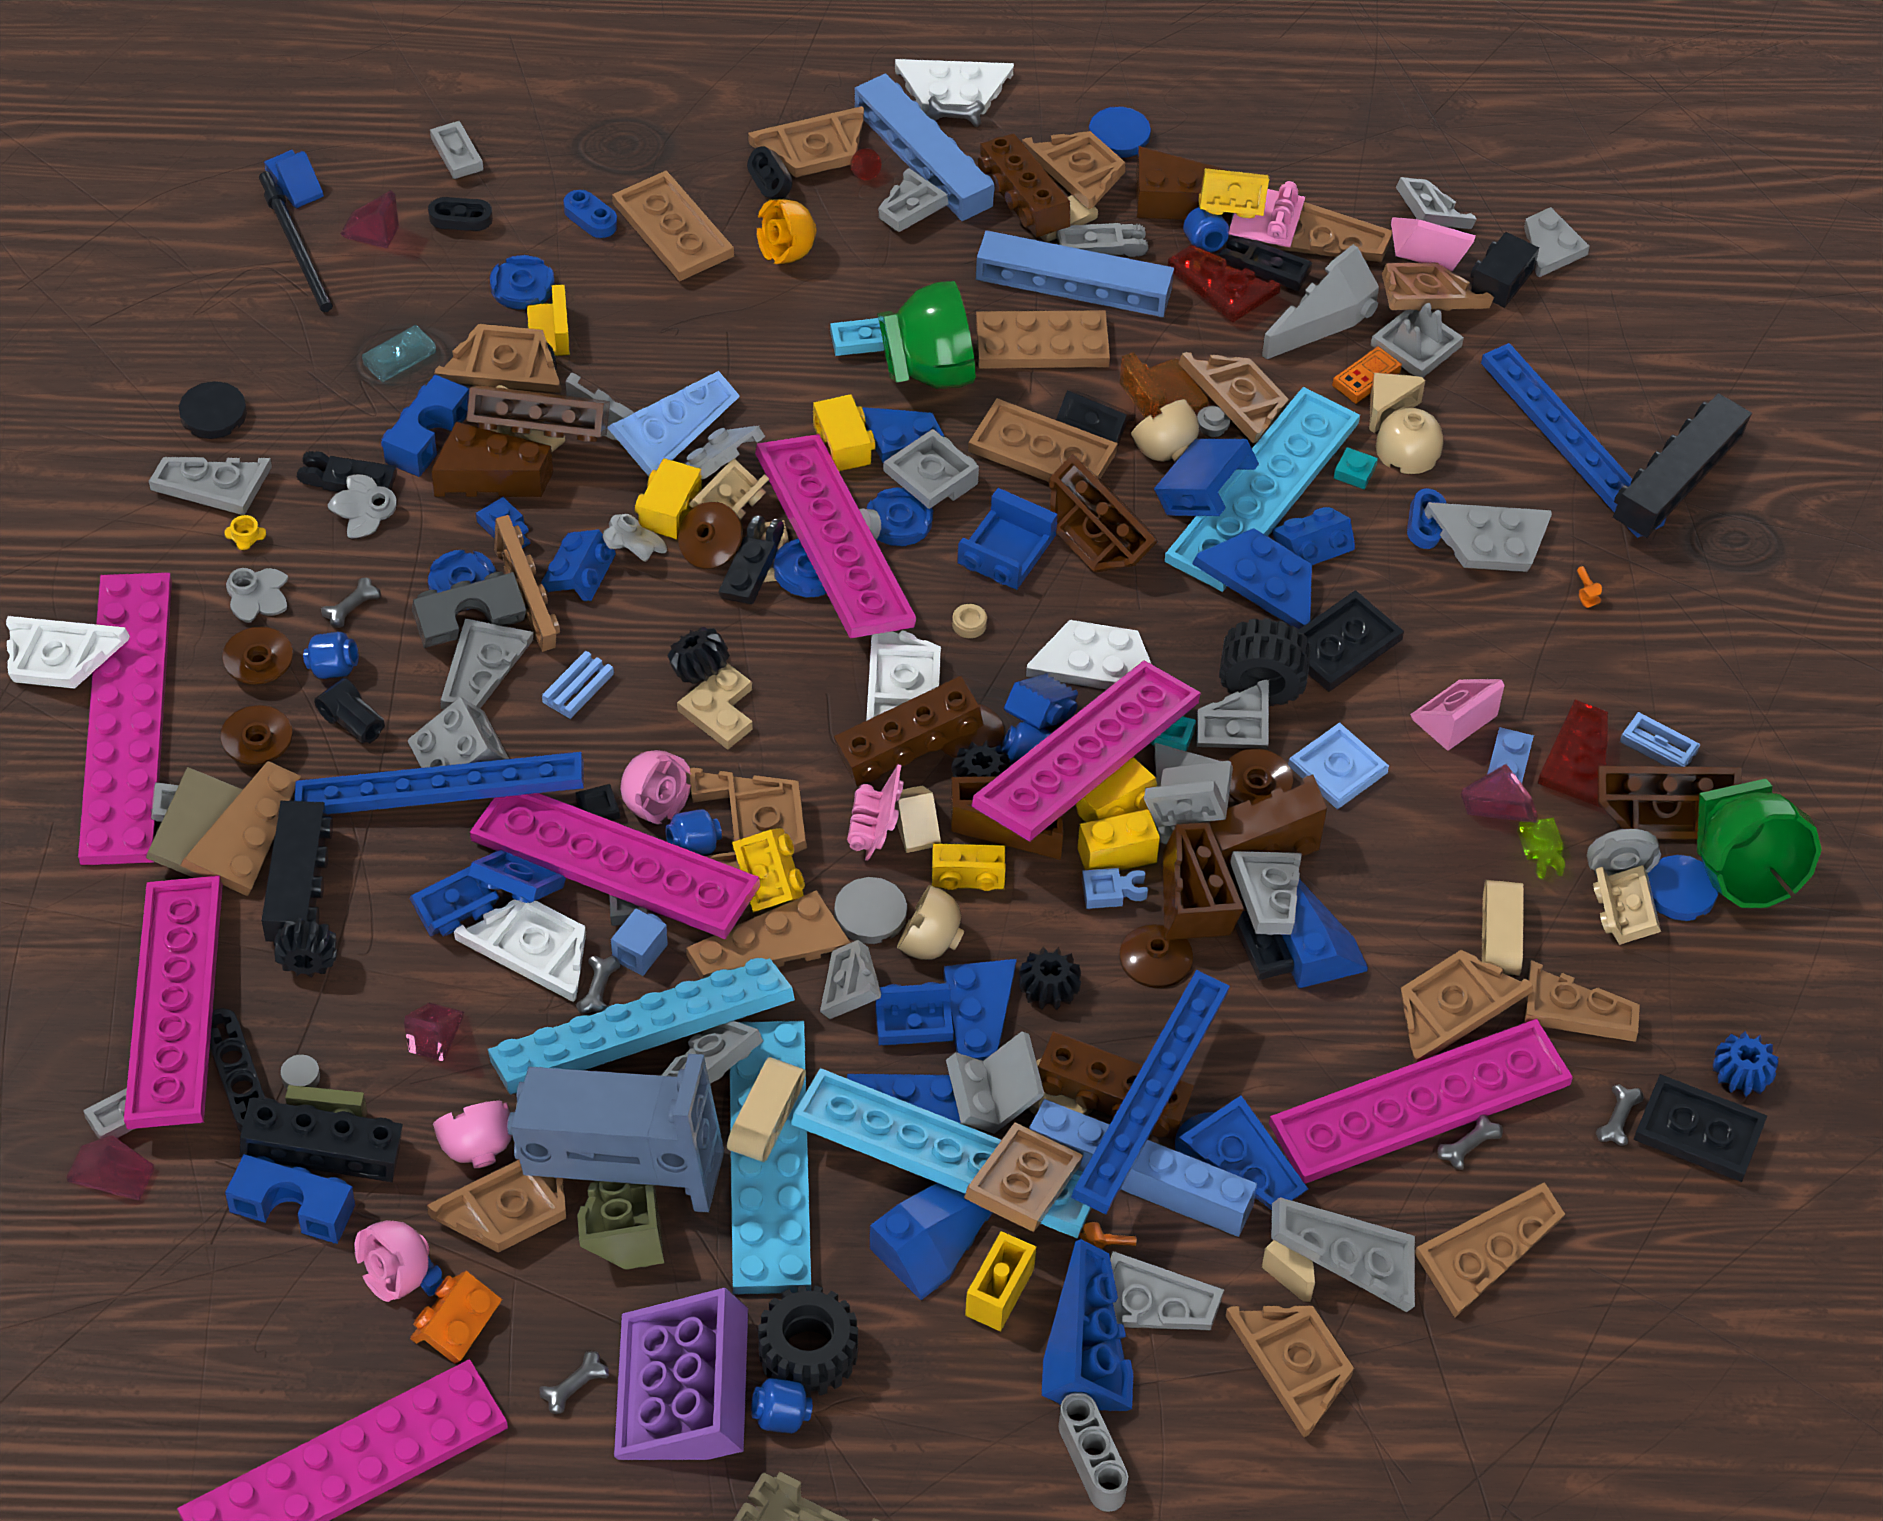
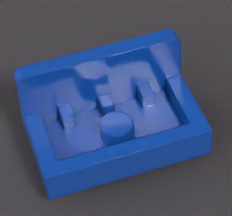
M1330 507L1319 508L1313 512V515L1304 518L1289 519L1284 522V525L1272 529L1274 541L1312 565L1355 549L1351 519Z
M599 529L567 533L553 561L549 564L541 584L547 592L575 589L584 602L591 601L616 552L614 549L608 548Z
M471 866L410 896L409 899L430 937L439 932L442 937L453 933L457 927L461 926V921L471 916L476 921L483 918L484 914L494 910L493 905L496 904L499 895L496 891L491 892L489 888L480 885V880L468 876Z
M927 982L922 985L908 986L891 984L880 987L881 997L875 1000L878 1046L953 1041L950 1005L951 990L949 983Z

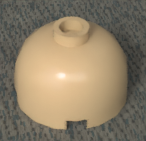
M1185 399L1177 400L1160 408L1161 414L1155 418L1149 415L1131 432L1135 444L1145 456L1162 462L1173 459L1176 463L1190 444L1197 439L1199 433L1198 419L1194 410Z
M1402 408L1390 414L1382 422L1376 440L1377 455L1383 464L1389 468L1390 464L1400 467V472L1405 474H1420L1431 470L1435 466L1436 460L1441 456L1443 449L1441 426L1433 415L1417 408Z
M929 885L917 903L916 911L905 926L897 948L903 951V953L920 960H932L940 957L948 947L955 950L964 934V930L959 928L962 915L957 902L945 891Z

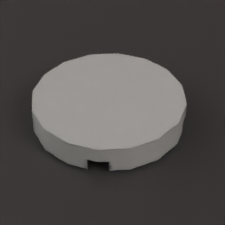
M1621 829L1607 833L1596 839L1589 846L1587 852L1589 868L1594 870L1596 876V869L1600 867L1605 869L1608 876L1641 865L1644 866L1648 873L1659 863L1661 857L1657 838L1648 831L1639 829Z
M874 877L856 879L845 885L836 896L834 907L835 920L845 935L854 941L859 940L866 944L881 943L882 939L890 936L893 938L898 935L905 925L907 903L904 894L895 884L885 879Z

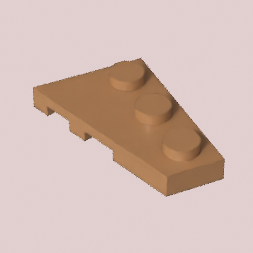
M1531 960L1528 980L1533 984V992L1526 996L1524 1023L1537 1019L1542 1027L1636 1042L1639 1028V1004L1600 988L1590 990L1574 983V977L1561 973L1560 977L1543 971L1542 964Z

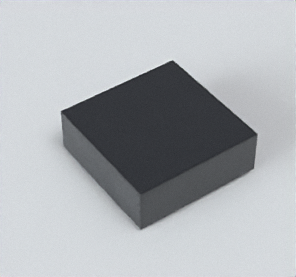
M610 784L575 792L579 809L611 821L620 819V811Z

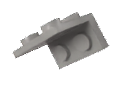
M459 697L408 739V743L421 768L509 759L485 712L462 697Z
M1222 761L1163 769L1161 785L1159 787L1145 788L1144 795L1145 803L1156 826L1162 827L1226 819L1233 771L1231 762Z
M1020 1032L984 1061L956 1052L946 1059L961 1124L994 1134L1044 1096L1038 1066L1028 1033Z

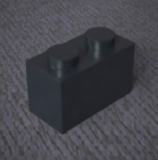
M1505 232L1498 242L1493 241L1490 244L1483 261L1478 260L1473 266L1470 277L1473 278L1471 292L1475 294L1487 292L1494 297L1493 303L1505 308L1535 270L1540 247Z

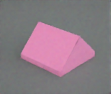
M1392 217L1391 221L1396 256L1419 263H1438L1450 271H1453L1473 244L1476 236L1419 219Z
M1502 679L1458 680L1410 715L1416 724L1449 751L1498 715L1504 683Z

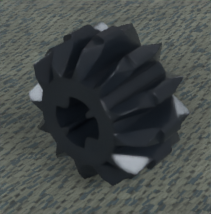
M701 627L697 631L690 630L689 634L680 636V640L670 646L671 651L667 655L677 677H680L683 683L691 682L692 684H696L702 679L707 681L710 676L717 675L718 670L727 665L726 660L730 656L728 647L721 635L714 628L707 629L706 627Z
M987 740L982 746H977L971 741L968 749H959L957 758H954L952 762L951 772L953 777H998L1010 767L1009 755L1002 754L1000 745L989 748Z
M299 917L296 923L286 921L284 927L278 929V933L275 935V962L282 964L283 971H294L296 977L301 973L307 974L311 978L315 972L325 974L327 968L332 967L336 960V933L329 931L328 924L319 925L315 919L309 922Z
M1044 946L1040 950L1039 955L1030 952L1026 962L1022 963L1019 969V976L1021 977L1019 979V988L1021 992L1026 993L1028 1003L1039 1001L1041 1010L1046 1004H1052L1056 1010L1060 1007L1061 1002L1070 1005L1074 994H1078V991H1080L1079 964H1074L1072 953L1061 956L1059 947L1054 953H1048Z

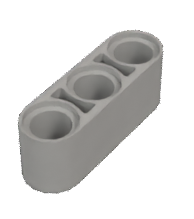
M1071 1393L1061 1403L1059 1432L1093 1505L1102 1511H1115L1125 1502L1129 1478L1127 1470L1094 1400L1085 1393ZM1078 1414L1082 1415L1086 1419L1083 1421H1075L1071 1419L1069 1416ZM1094 1448L1101 1451V1454L1090 1455L1085 1450ZM1109 1482L1118 1488L1108 1490L1101 1487V1484Z

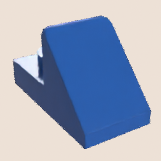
M290 150L264 161L265 171L271 173L274 182L282 189L284 195L295 209L324 197L322 188L304 151L295 154L293 150Z

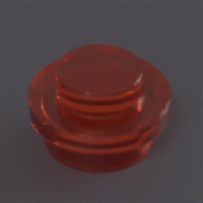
M860 149L852 156V172L861 180L874 179L881 170V158L872 149Z

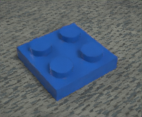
M503 850L473 861L468 876L480 880V885L493 890L503 889L512 893V897L515 900L524 903H532L562 889L566 880L561 874Z

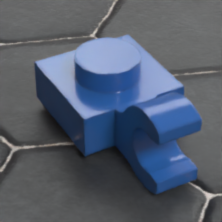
M504 497L476 512L477 523L494 539L496 518L509 515L513 526L518 525L524 538L522 548L530 544V540L524 535L529 532V529L524 524L523 515Z

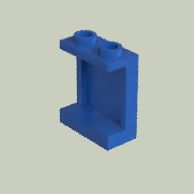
M1195 439L1157 484L1154 491L1167 515L1220 516L1226 507L1218 491L1235 470H1255L1259 462L1247 439Z
M997 488L991 496V510L969 540L962 538L958 543L957 563L970 571H976L994 579L999 584L1018 590L1055 538L1058 514Z

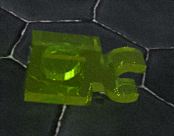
M1554 817L1519 822L1517 832L1526 858L1538 859L1536 865L1537 876L1540 879L1545 878L1546 866H1553L1557 871V875L1562 876L1565 868V861L1561 856L1564 845Z

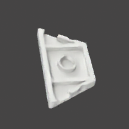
M895 59L896 74L902 75L906 81V89L910 95L915 97L923 112H927L930 109L928 100L931 96H935L944 105L969 106L975 101L980 100L985 105V109L981 114H985L991 106V101L997 98L1002 91V84L1007 78H1012L1014 63Z
M8 616L6 619V625L10 630V640H7V651L10 655L8 674L12 681L16 683L75 689L129 640L130 635L125 627Z
M1069 620L1027 664L1026 677L1032 678L1048 673L1049 678L1054 677L1055 681L1059 680L1063 683L1108 689L1143 660L1150 664L1151 661L1137 630Z
M904 630L899 634L891 631L872 635L866 721L938 687L941 646L927 640H919L915 635Z
M514 899L508 902L505 907L496 908L484 914L483 921L467 929L464 925H461L454 931L456 941L572 1002L576 1000L586 938V928L584 925L538 901L524 903Z

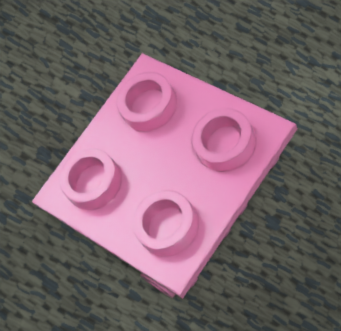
M1291 181L1285 182L1279 191L1268 189L1264 216L1255 215L1254 218H1242L1234 213L1228 233L1233 236L1291 247L1305 197L1298 195L1297 185Z
M899 764L881 792L875 791L868 784L861 785L855 791L847 841L853 850L860 851L865 849V860L867 861L875 849L882 848L887 830L893 831L898 820L899 810L894 809L895 801L897 802L901 796L904 784L903 781L899 780L901 765Z

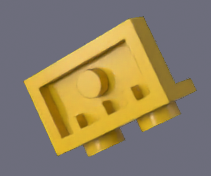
M1205 168L1202 190L1198 199L1199 207L1215 215L1231 212L1236 213L1237 216L1242 218H1254L1255 215L1264 216L1269 176Z
M783 828L770 829L732 842L740 870L758 876L760 879V887L750 901L753 912L804 896L802 891L805 887L804 878L800 870L795 868L792 858L794 853L793 842L787 833L785 834Z
M933 844V887L948 890L957 888H973L984 891L1004 889L1006 872L1004 845Z

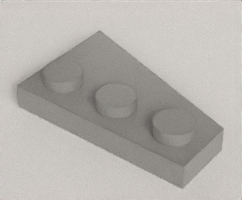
M163 457L149 480L150 490L245 515L272 468L271 458H258V462H240V458H227L226 462H207L204 457Z
M736 1021L704 1030L702 1034L695 1033L688 1041L690 1046L688 1052L685 1055L676 1057L661 1076L677 1077L679 1070L685 1069L688 1054H703L711 1084L719 1080L738 1061L748 1057L751 1051L763 1042V1039L758 1029Z
M1113 1251L1110 1261L1118 1299L1113 1303L1117 1324H1124V1327L1211 1330L1224 1295V1289Z

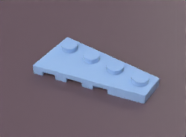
M717 371L611 424L607 428L644 472L650 476L652 470L658 469L663 458L673 460L735 402L740 395L723 375Z

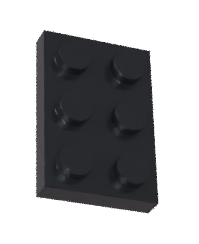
M1356 590L1298 631V633L1305 634L1307 642L1311 645L1308 675L1328 692L1402 641L1404 631Z
M1660 1074L1633 1140L1742 1182L1767 1115Z

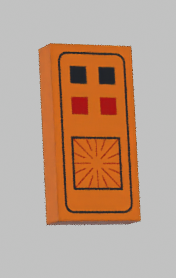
M1378 346L1335 376L1332 386L1357 404L1371 394L1374 373L1397 375L1401 372L1402 364Z

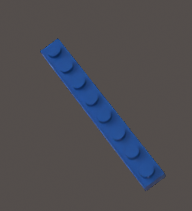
M1510 343L1483 354L1481 364L1612 511L1615 512L1618 504L1614 503V499L1622 486H1630L1632 478ZM1666 518L1656 529L1664 526ZM1629 528V530H1630L1637 538L1640 537V536H1642L1641 534H1639V533H1637L1636 531H1634V530H1632L1631 528Z
M582 752L299 780L295 784V801L324 802L326 814H337L584 788V761Z
M1198 970L1195 971L1077 1182L1071 1198L1105 1215L1107 1214L1227 996L1230 988L1229 985Z

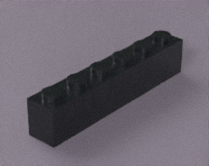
M1719 393L1709 403L1704 401L1698 408L1694 419L1688 418L1684 422L1679 435L1672 434L1667 440L1661 453L1656 451L1647 464V468L1645 470L1640 468L1636 472L1630 486H1622L1614 499V503L1618 505L1612 518L1648 538L1743 436L1752 412Z

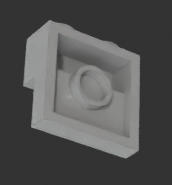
M932 429L884 461L883 471L930 509L946 497L954 501L978 484L979 466L973 458L964 455L948 438L942 437Z

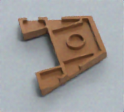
M690 768L693 803L730 798L734 841L770 829L783 828L785 834L787 833L793 842L794 853L807 848L799 781L756 775L753 776V779L733 777V772L720 771L718 775L703 773L701 768ZM735 852L705 856L740 870Z

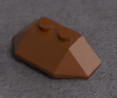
M1074 454L1049 478L1051 489L1050 508L1052 512L1058 514L1056 533L1093 572L1097 573L1135 566L1158 542L1151 530Z
M1597 766L1598 803L1621 829L1648 831L1657 839H1698L1699 794L1742 784L1741 767Z

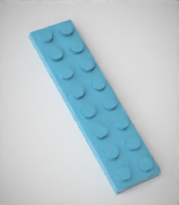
M1302 387L1252 448L1259 462L1255 470H1235L1218 491L1226 507L1220 516H1196L1165 553L1164 562L1223 592L1227 587L1225 584L1192 564L1196 555L1253 528L1268 536L1357 427L1360 415Z
M755 958L749 960L744 967L732 970H718L709 977L697 981H684L675 988L660 993H648L639 1000L630 1003L614 1004L607 1007L605 1011L590 1016H577L571 1019L569 1023L553 1028L544 1027L535 1031L534 1034L520 1039L504 1040L498 1046L489 1048L488 1053L493 1067L511 1095L517 1093L519 1082H524L528 1067L586 1070L794 1001L795 998L792 986L770 958Z
M804 1021L739 1022L758 1029L763 1042L754 1048L748 1057L738 1061L730 1068L731 1129L768 1057L805 1069ZM806 1076L801 1092L767 1160L761 1162L731 1151L733 1294L782 1293L788 1289L792 1293H796L799 1286H806V1291H811L807 1131L791 1125L793 1114L806 1093Z
M821 1068L795 1110L791 1125L810 1133L817 1134L962 1193H966L971 1181L1001 1142V1139ZM1077 1170L1040 1224L1078 1238L1092 1209L1071 1198L1073 1190L1083 1173L1082 1171Z

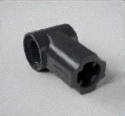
M342 678L314 699L317 710L326 721L331 724L338 722L361 743H372L379 737L382 729L385 727L384 719L362 701L359 691L346 678Z

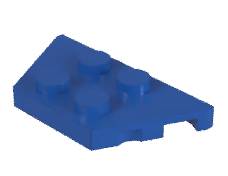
M1255 528L1196 555L1192 563L1194 566L1288 625L1300 629L1310 622L1312 564Z

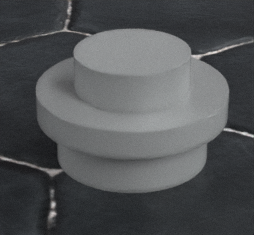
M1218 406L1205 407L1199 411L1197 416L1201 432L1210 437L1222 435L1230 425V418Z

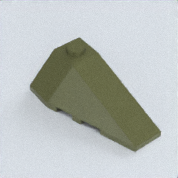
M606 1181L591 1182L587 1190L589 1197L585 1207L581 1206L577 1215L580 1247L625 1270L664 1263L655 1185Z

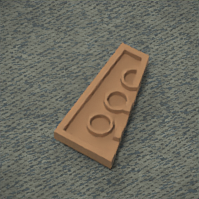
M1304 202L1291 247L1262 241L1257 242L1279 250L1334 257L1339 256L1354 244L1359 248L1365 260L1382 262L1393 239L1392 230Z
M509 515L502 516L495 520L494 550L498 558L503 557L505 574L514 572L524 605L529 607L526 609L527 621L534 632L542 652L556 647V634H560L559 623L555 614L549 615L545 604H548L547 594L542 584L537 585L533 575L536 574V568L531 555L525 556L522 549L524 538L518 525L513 526Z
M267 761L183 859L180 866L204 877L220 876L224 886L248 896L274 839L281 800H291L296 781H299L301 776Z
M813 891L799 899H795L734 926L726 939L714 935L687 947L686 956L699 977L703 979L711 976L713 972L718 970H732L744 967L749 960L755 958H770L776 967L784 966L786 961L805 958V961L821 958V954L832 952L851 942L818 892Z
M1544 1182L1418 1246L1415 1249V1255L1454 1318H1456L1563 1219L1565 1213Z

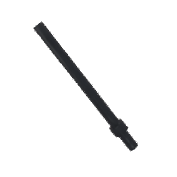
M268 171L262 172L259 175V180L265 190L264 198L268 206L274 210L320 310L328 312L332 309L333 305L285 205L286 197L282 189L276 186L271 173Z

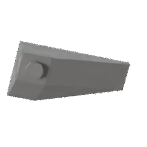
M1351 245L1332 260L1325 268V271L1328 273L1327 276L1318 285L1311 283L1305 290L1306 294L1302 298L1300 305L1297 308L1290 306L1265 333L1262 352L1264 358H1272L1355 326L1365 317L1369 318L1374 314L1378 307L1377 296L1379 286L1357 246Z

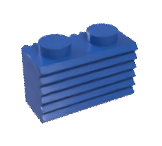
M1048 673L1015 682L1004 706V711L1040 730L1072 718L1078 706V703L1075 702L1078 692L1077 689L1072 691L1071 686L1066 687L1065 683L1060 684L1059 680L1055 681L1054 677L1049 678Z

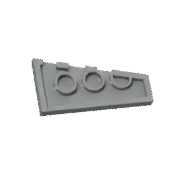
M1281 1197L1272 1203L1271 1239L1405 1312L1415 1307V1236Z

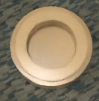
M964 604L956 608L952 617V627L956 634L964 638H976L985 632L987 614L984 609L974 604Z

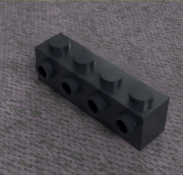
M283 800L280 802L261 920L266 942H274L278 929L283 928L286 921L296 923L299 917H301L304 921L309 922L315 919L316 923L319 924V907L315 906L317 898H323L324 878L320 876L321 868H327L329 853L328 847L325 846V840L331 839L333 833V818L327 817L324 802Z
M249 1098L240 1136L239 1157H243L244 1154L255 1158L264 1156L278 1164L393 1183L403 1124L395 1123L387 1118L371 1119L359 1117L346 1111L335 1113L318 1110L310 1105L294 1106L282 1104L269 1098L261 1100Z

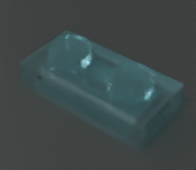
M414 325L362 354L363 364L383 383L436 353V346L417 325Z

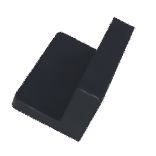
M1067 390L1056 421L1113 441L1119 445L1127 421H1134L1136 414L1080 391Z

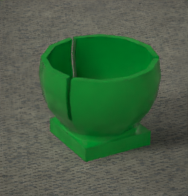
M955 281L936 282L916 290L897 313L891 311L877 313L889 377L896 383L907 381L910 376L935 389L960 388L974 383L976 373L971 335L963 301Z
M1767 779L1699 794L1697 853L1702 858L1705 871L1712 886L1727 899L1741 908H1768L1791 898L1789 893L1773 875L1772 870L1776 871L1794 894L1813 876L1822 851L1817 828L1809 815L1782 795L1772 793V785Z

